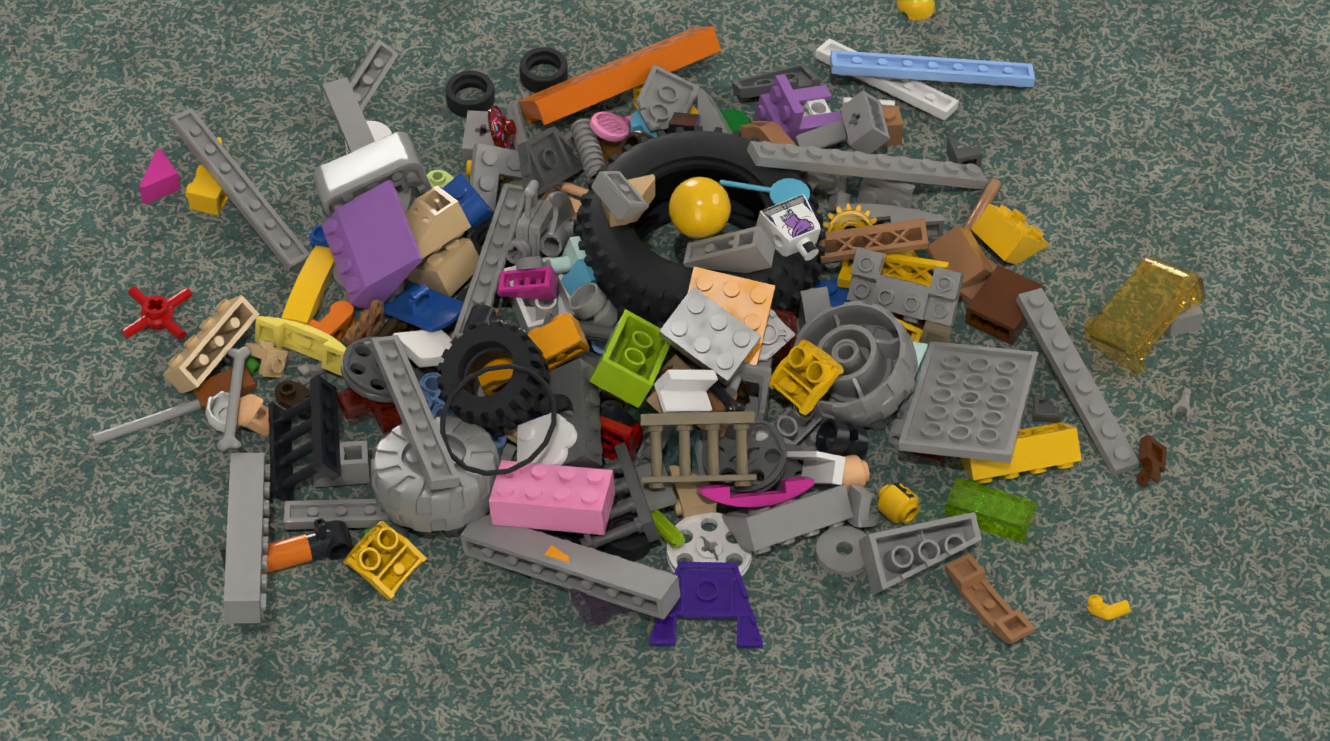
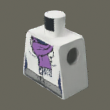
M804 194L760 211L756 226L762 227L775 245V249L782 256L787 257L800 252L802 257L808 261L818 254L819 250L815 244L817 243L821 228Z

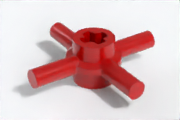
M136 286L129 289L128 294L142 306L141 318L121 330L126 339H129L147 326L153 330L166 328L179 341L186 337V332L172 318L174 315L173 309L193 296L189 288L186 287L168 300L159 295L147 297Z

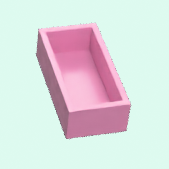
M501 460L499 469L510 468L519 462ZM529 463L510 474L496 475L489 498L492 525L604 535L615 497L613 470Z

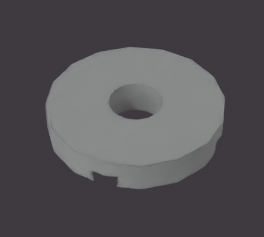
M852 526L829 528L822 533L816 545V559L820 567L829 574L834 575L835 573L841 575V577H852L862 573L866 568L858 540L865 537L866 534ZM846 547L849 548L852 551V553H850L849 555H840L837 552V550L839 548Z

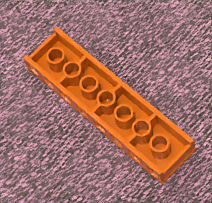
M714 26L693 27L518 100V104L522 108L527 124L541 120L543 125L549 124L644 84L653 64L672 72L722 51L715 33L716 29Z

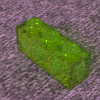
M956 478L946 502L944 518L975 512L979 530L1026 544L1036 519L1038 502L1026 497L1003 492L1000 489L976 484L971 480Z

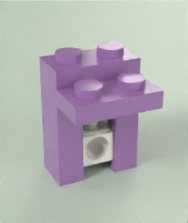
M785 74L775 76L770 93L761 94L758 105L755 107L757 121L777 122L794 143L795 137L799 134L843 120L840 111L831 112L825 101L830 100L832 97L826 85L793 90Z

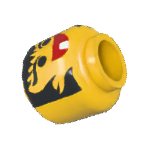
M903 483L887 484L878 493L877 509L893 524L910 523L919 512V498Z

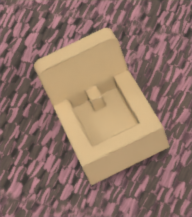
M258 339V343H246V346L251 349V356L261 359L259 375L264 377H283L288 351L274 347L275 342Z

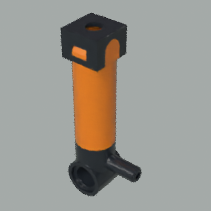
M318 518L314 521V532L269 543L268 554H263L268 556L267 573L327 557L331 560L346 558L354 548L346 523L340 520L325 523L324 519ZM223 549L220 552L225 571L226 549Z

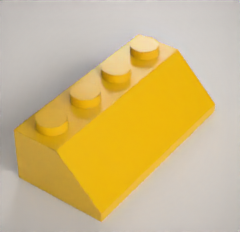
M1064 422L1020 429L1011 463L960 457L967 478L973 481L976 480V484L992 482V477L1002 475L1003 479L1016 478L1020 476L1019 472L1029 470L1030 474L1043 473L1047 471L1046 467L1057 466V469L1070 468L1074 466L1073 462L1082 461L1077 428Z

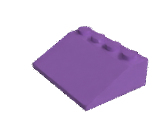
M390 180L337 208L321 226L350 304L368 309L374 300H381L384 303L423 259L393 182Z

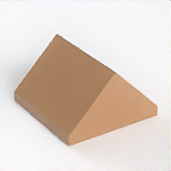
M959 225L932 242L929 248L926 249L932 260L949 262V270L964 273L961 289L986 281L994 271L971 231Z

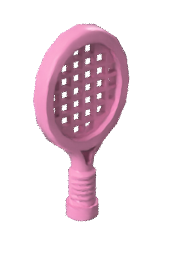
M597 112L593 114L589 124L591 130L600 138L611 142H620L629 134L628 126H630L632 114L623 118L610 112Z

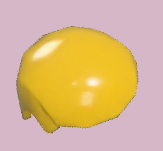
M896 0L899 12H905L910 20H924L935 12L934 0Z

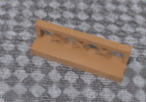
M925 218L826 232V239L819 242L820 246L825 247V256H821L822 263L854 259L857 250L855 247H863L886 254L929 248Z

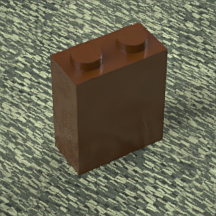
M998 265L968 304L965 323L1013 345L1028 325L1016 302L1018 294L1042 288L1045 292V286Z

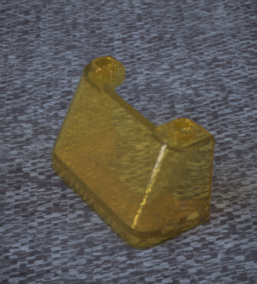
M1155 256L1143 257L1138 262L1135 272L1097 316L1091 317L1084 327L1086 341L1136 376L1140 375L1146 368L1142 360L1146 354L1151 355L1153 353L1152 345L1183 309L1189 311L1191 303L1198 307L1206 298L1203 279L1192 271Z

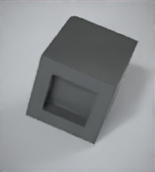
M948 137L946 154L949 161L958 164L971 163L981 169L982 152L979 146L958 148L954 137Z

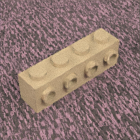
M242 295L230 300L227 298L223 299L215 307L217 312L213 317H208L200 324L199 328L201 331L197 335L191 336L184 343L185 349L183 352L176 354L169 360L168 365L170 367L163 375L180 393L183 394L198 388L227 354V351L232 348L260 315Z

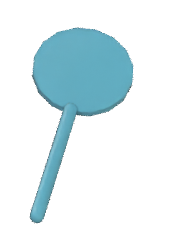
M794 178L778 180L772 187L725 180L719 181V184L722 186L770 193V199L774 205L802 194L805 195L807 201L810 199V190L807 185Z

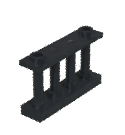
M317 375L310 379V396L287 410L282 409L273 402L268 404L271 493L284 501H294V486L318 472L332 481L341 476L337 387ZM311 409V418L291 429V420ZM312 431V440L292 451V442ZM313 453V463L293 473V464Z

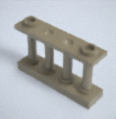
M755 411L640 414L641 426H647V431L650 432L651 477H642V483H649V488H666V482L734 481V486H751V480H757V474H748L747 429H750V424H756ZM721 424H733V429H736L737 475H720L719 430H721ZM676 425V431H679L680 476H663L662 431H664V426ZM693 425H704V430H707L708 475L691 476L690 431L693 430Z

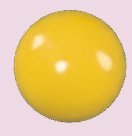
M693 177L687 179L677 186L670 198L669 214L674 226L681 233L691 238L703 239L714 236L724 228L730 217L731 204L726 190L718 182L710 178Z

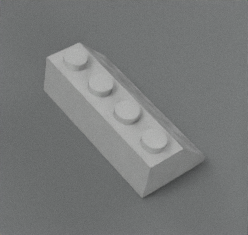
M845 484L813 485L800 495L781 503L762 507H744L722 515L724 523L743 550L753 551L754 554L770 551V546L777 543L779 545L791 544L795 542V537L800 535L809 537L819 534V529L826 526L828 528L840 527L844 525V520L853 517Z

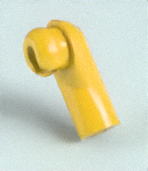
M1098 594L1091 595L1087 599V609L1090 614L1105 620H1112L1131 613L1127 600L1109 605L1103 603V598Z

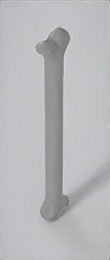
M247 346L240 349L231 348L227 351L228 355L234 359L224 436L217 443V448L220 451L241 447V442L235 438L244 362L252 353L251 349Z

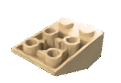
M435 186L415 199L405 214L422 258L439 251L444 244L452 239L461 237L471 227L459 202L439 186Z
M460 237L452 239L444 244L439 251L424 257L406 279L419 285L425 284L429 289L451 297L474 274L479 255L471 239Z

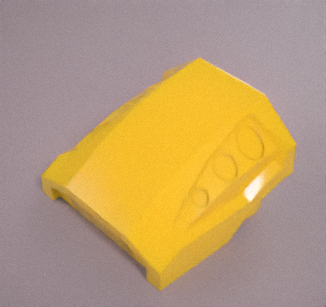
M802 339L798 346L793 347L789 355L781 360L770 378V387L779 391L798 407L801 414L807 415L828 391L839 374H843L844 370L842 365L824 350Z
M382 520L365 534L349 552L343 563L349 565L382 596L390 600L414 570L427 558L407 538L397 533Z

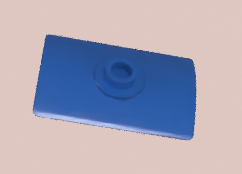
M411 283L398 298L384 305V312L387 315L433 332L452 324L459 317L464 302L431 290L425 284Z

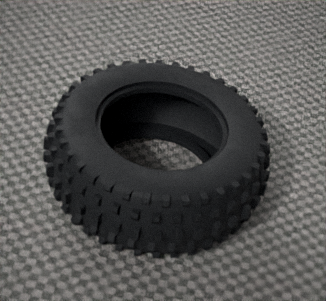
M696 126L695 131H684L683 127H677L676 133L666 134L662 130L657 132V137L648 139L646 136L639 138V144L636 146L627 144L622 148L623 153L621 155L613 154L608 159L609 165L607 167L601 166L597 174L599 171H620L627 180L651 174L655 176V197L637 222L610 227L601 199L592 189L595 179H591L588 184V192L582 195L580 201L582 205H580L577 211V219H574V233L581 238V241L578 242L579 250H585L586 254L584 262L586 266L591 267L594 271L593 276L598 280L596 284L606 295V300H610L617 309V320L619 321L626 309L662 328L688 294L693 268L685 267L684 264L676 263L657 255L641 241L654 228L671 220L669 202L672 193L678 185L693 177H706L718 183L720 180L772 187L778 180L794 178L802 181L809 188L810 199L808 203L820 224V228H823V216L821 213H817L819 208L818 200L811 194L813 190L806 179L801 180L802 172L800 170L756 166L747 148L750 141L760 142L759 138L753 136L748 140L741 137L742 133L736 130L733 134L722 133L721 127H715L714 131H703L702 126ZM722 186L726 190L731 204L728 221L743 229L756 227L760 211L774 206L770 199V193ZM821 229L815 244L819 252L811 260L806 261L800 252L787 257L782 256L775 249L771 268L749 273L721 270L711 271L775 285L770 308L787 326L791 322L790 315H797L799 313V304L801 303L800 291L816 286L817 276L821 273V256H825V247L820 246L819 242L826 239V232Z

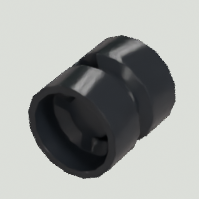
M827 419L820 425L817 431L815 444L819 452L838 456L857 455L862 459L868 448L869 437L864 428Z

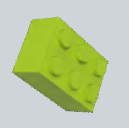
M625 309L608 339L589 382L639 408L652 388L670 347L667 342L659 337L661 328Z

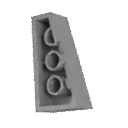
M972 512L871 533L858 541L871 592L875 595L977 543L982 538L976 514Z

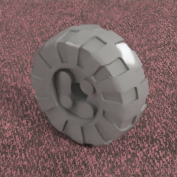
M863 301L844 302L843 305L836 307L831 306L816 314V317L810 323L805 324L796 336L797 340L794 347L798 346L802 339L809 341L829 354L842 365L844 370L843 374H839L828 391L813 408L814 414L822 417V419H833L858 427L869 426L872 422L885 419L898 409V405L908 398L915 384L914 375L918 371V360L914 344L903 324L890 311L879 305H868Z
M433 415L440 431V417ZM449 415L446 417L445 436L453 454L468 466L486 471L499 469L500 457L497 446L485 429L475 424H468L457 416ZM403 423L393 428L390 434L379 441L374 449V459L371 460L372 488L380 510H384L387 513L388 519L397 525H404L420 532L455 530L484 516L489 511V498L496 475L484 476L466 471L452 460L459 475V487L430 490Z

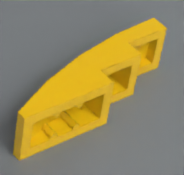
M315 245L298 275L281 319L305 325L313 319L323 304L324 292L332 281V274L336 265L330 248Z

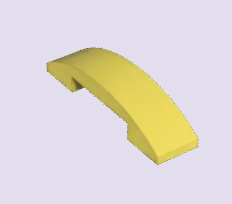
M258 316L256 318V343H258V339L275 342L274 347H286L322 361L321 368L342 376L341 363L347 348L337 339L321 330L295 321Z

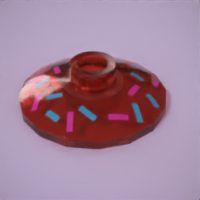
M497 105L490 107L488 111V124L496 147L513 150V135L517 133L514 121L512 119L508 120L505 113Z

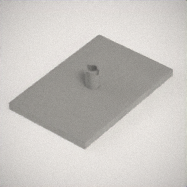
M930 341L899 440V451L1011 463L1038 364L1039 352Z

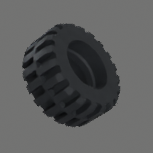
M484 321L477 323L474 329L468 327L463 330L461 337L457 338L455 336L451 340L452 346L450 349L444 350L441 356L444 361L438 364L437 372L441 375V377L437 378V386L441 390L440 396L445 403L449 394L466 376L482 369L487 363L499 358L513 359L514 365L532 369L548 384L550 383V374L546 371L549 366L539 347L522 329L519 330L510 323H505L504 325L501 321H491L490 325ZM513 370L507 385L499 392L490 396H475L473 392L475 378L470 380L454 396L449 409L468 424L478 425L487 432L490 429L494 434L502 433L503 428L507 427L511 431L518 428L517 423L521 421L526 423L530 420L531 417L529 415L533 410L537 412L542 405L539 401L541 398L545 399L547 393L544 386L530 374Z

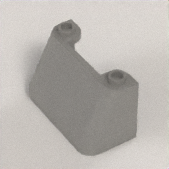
M394 132L329 163L322 164L313 174L322 206L328 218L337 208L387 180L392 181L394 187L401 185L404 192L408 191L410 186L416 187L420 194L432 189L410 136L405 132Z

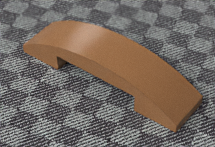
M970 553L945 565V569L959 593L984 625L1000 639L1012 644L1035 632V627L1019 609L1013 611L985 579L986 571Z

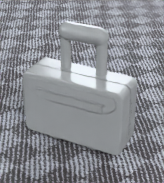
M531 180L523 193L525 197V211L517 223L516 238L526 239L532 249L530 256H541L544 258L545 254L540 250L539 242L548 229V223L553 219V206L549 200L537 199L539 182ZM516 247V254L520 256L522 252L518 251L519 248Z

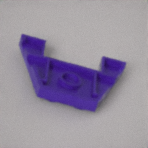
M679 561L674 575L678 576L681 596L664 620L657 618L656 625L649 638V646L675 647L676 619L737 620V648L763 649V640L759 633L737 563Z

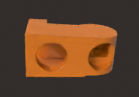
M337 301L332 304L330 312L318 322L312 319L307 325L321 330L340 341L345 336L347 330L355 325L354 307L348 301Z

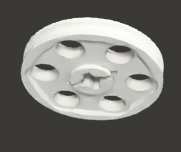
M710 512L684 518L675 525L682 534L691 536L692 541L680 545L677 549L667 542V561L672 572L675 573L678 565L677 561L681 558H688L692 562H727L731 558H737L742 562L738 566L742 577L750 566L752 551L743 550L738 543L728 542L726 538L732 535L722 519L723 514ZM705 523H713L717 528L714 531L707 532L701 527ZM705 546L710 550L714 549V555L709 551L704 552Z

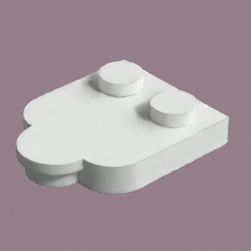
M551 413L518 425L517 462L527 459L543 443L551 424ZM557 414V424L548 445L531 463L562 465L565 462L568 448L572 447L577 439V431L566 418Z

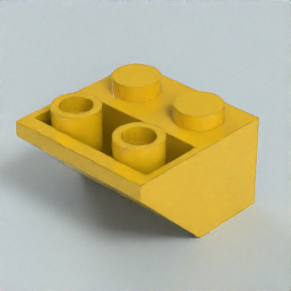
M989 204L970 228L1005 262L1016 265L1049 245L1042 238L1044 233L1034 225L1030 226L1025 222L1027 218L1017 209L1011 211L1004 205L998 207Z

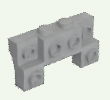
M857 247L851 270L853 275L847 300L863 301L868 305H879L892 314L894 312L904 315L903 320L912 323H919V319L947 326L954 325L964 273L935 267L931 286L881 275L886 253Z

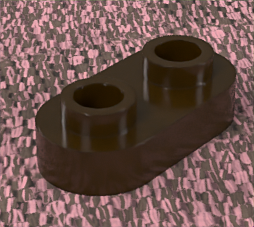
M283 381L274 390L275 400L281 407L289 409L309 397L310 389L295 381ZM311 409L299 416L306 420L310 419Z

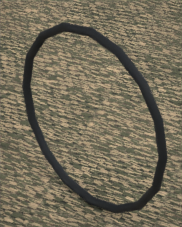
M511 363L486 366L466 376L449 394L440 414V434L451 459L464 470L484 476L510 474L531 463L548 445L557 424V402L548 382L532 369ZM513 369L530 374L544 386L551 401V424L543 443L527 459L510 468L486 471L466 465L453 454L445 436L446 414L454 396L470 380L488 371Z

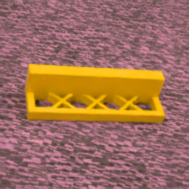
M891 253L886 254L885 262L890 267L887 269L883 268L881 275L931 286L933 276L927 271L930 269L935 270V267L949 270V262ZM850 259L842 260V268L837 278V287L850 288L853 275L851 274L853 263H850ZM909 265L912 266L916 271L914 273L906 272L901 266Z

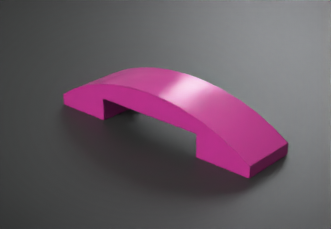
M808 476L781 478L780 490L730 494V487L726 484L696 486V491L713 501L726 505L762 507L781 503L800 495L814 485V479Z

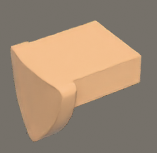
M253 394L242 397L239 401L238 424L262 436H267L269 434L268 407L262 404L263 399Z

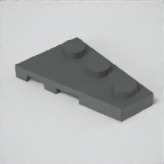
M804 63L733 80L732 87L733 91L740 98L752 99L761 94L770 93V88L776 75L785 74L793 90L821 86V82L816 74Z

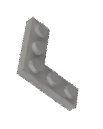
M476 143L473 148L470 183L495 212L499 176L522 180L519 153L516 150Z

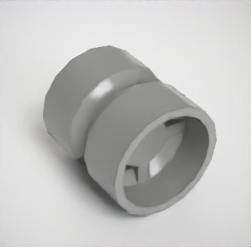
M595 283L582 285L569 298L568 305L582 322L612 327L618 319L617 309L610 300H606V295Z

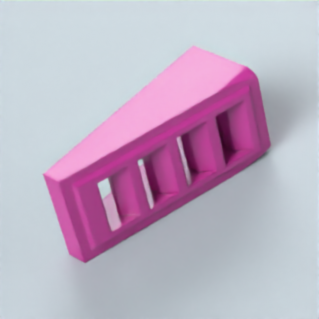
M552 266L501 271L497 293L499 296L555 299L558 278ZM510 280H514L513 286H509Z

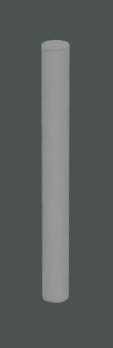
M195 399L93 434L92 437L95 445L200 410L201 405L199 400Z

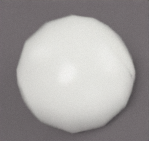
M220 391L217 395L208 398L205 412L209 425L220 432L225 431L229 393ZM237 419L236 430L239 429L240 427H242L241 425L238 424V419Z

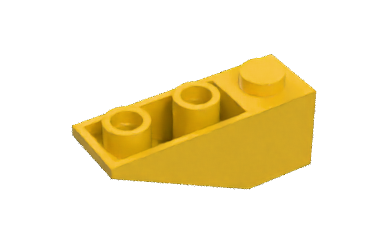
M217 137V140L222 144L221 137ZM200 164L196 171V177L186 188L185 196L188 198L189 208L219 216L229 197L205 167Z

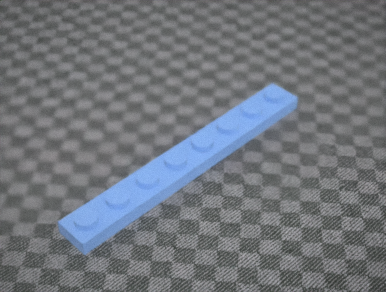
M831 50L830 53L831 74L842 76L858 75L1015 87H1033L1035 82L1033 65L1027 63Z

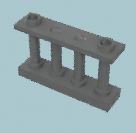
M625 442L614 446L618 456L613 459L614 462L597 469L613 470V474L618 472L619 475L624 473L625 477L620 478V482L614 483L615 495L623 492L626 494L631 493L627 501L611 508L608 520L631 511L632 514L637 513L638 516L633 518L634 521L609 530L604 535L593 537L592 534L584 533V537L580 539L582 546L597 550V547L639 532V534L645 532L649 543L660 539L635 465Z

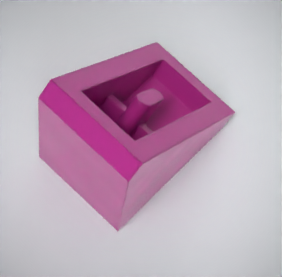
M156 149L139 186L142 203L145 204L180 190L178 173L161 149Z

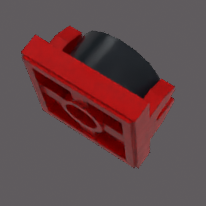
M604 406L600 408L602 457L614 461L613 459L618 457L614 446L625 442L634 462L635 450L643 436L641 431L643 426L635 423L629 414L617 407Z

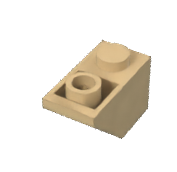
M676 465L669 466V476H680V468ZM709 481L670 482L677 504L673 505L676 517L681 516L683 520L687 517L710 512L716 513V501L696 491V486L710 485Z

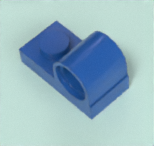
M459 173L442 188L459 202L473 230L487 222L494 215V211L462 173Z

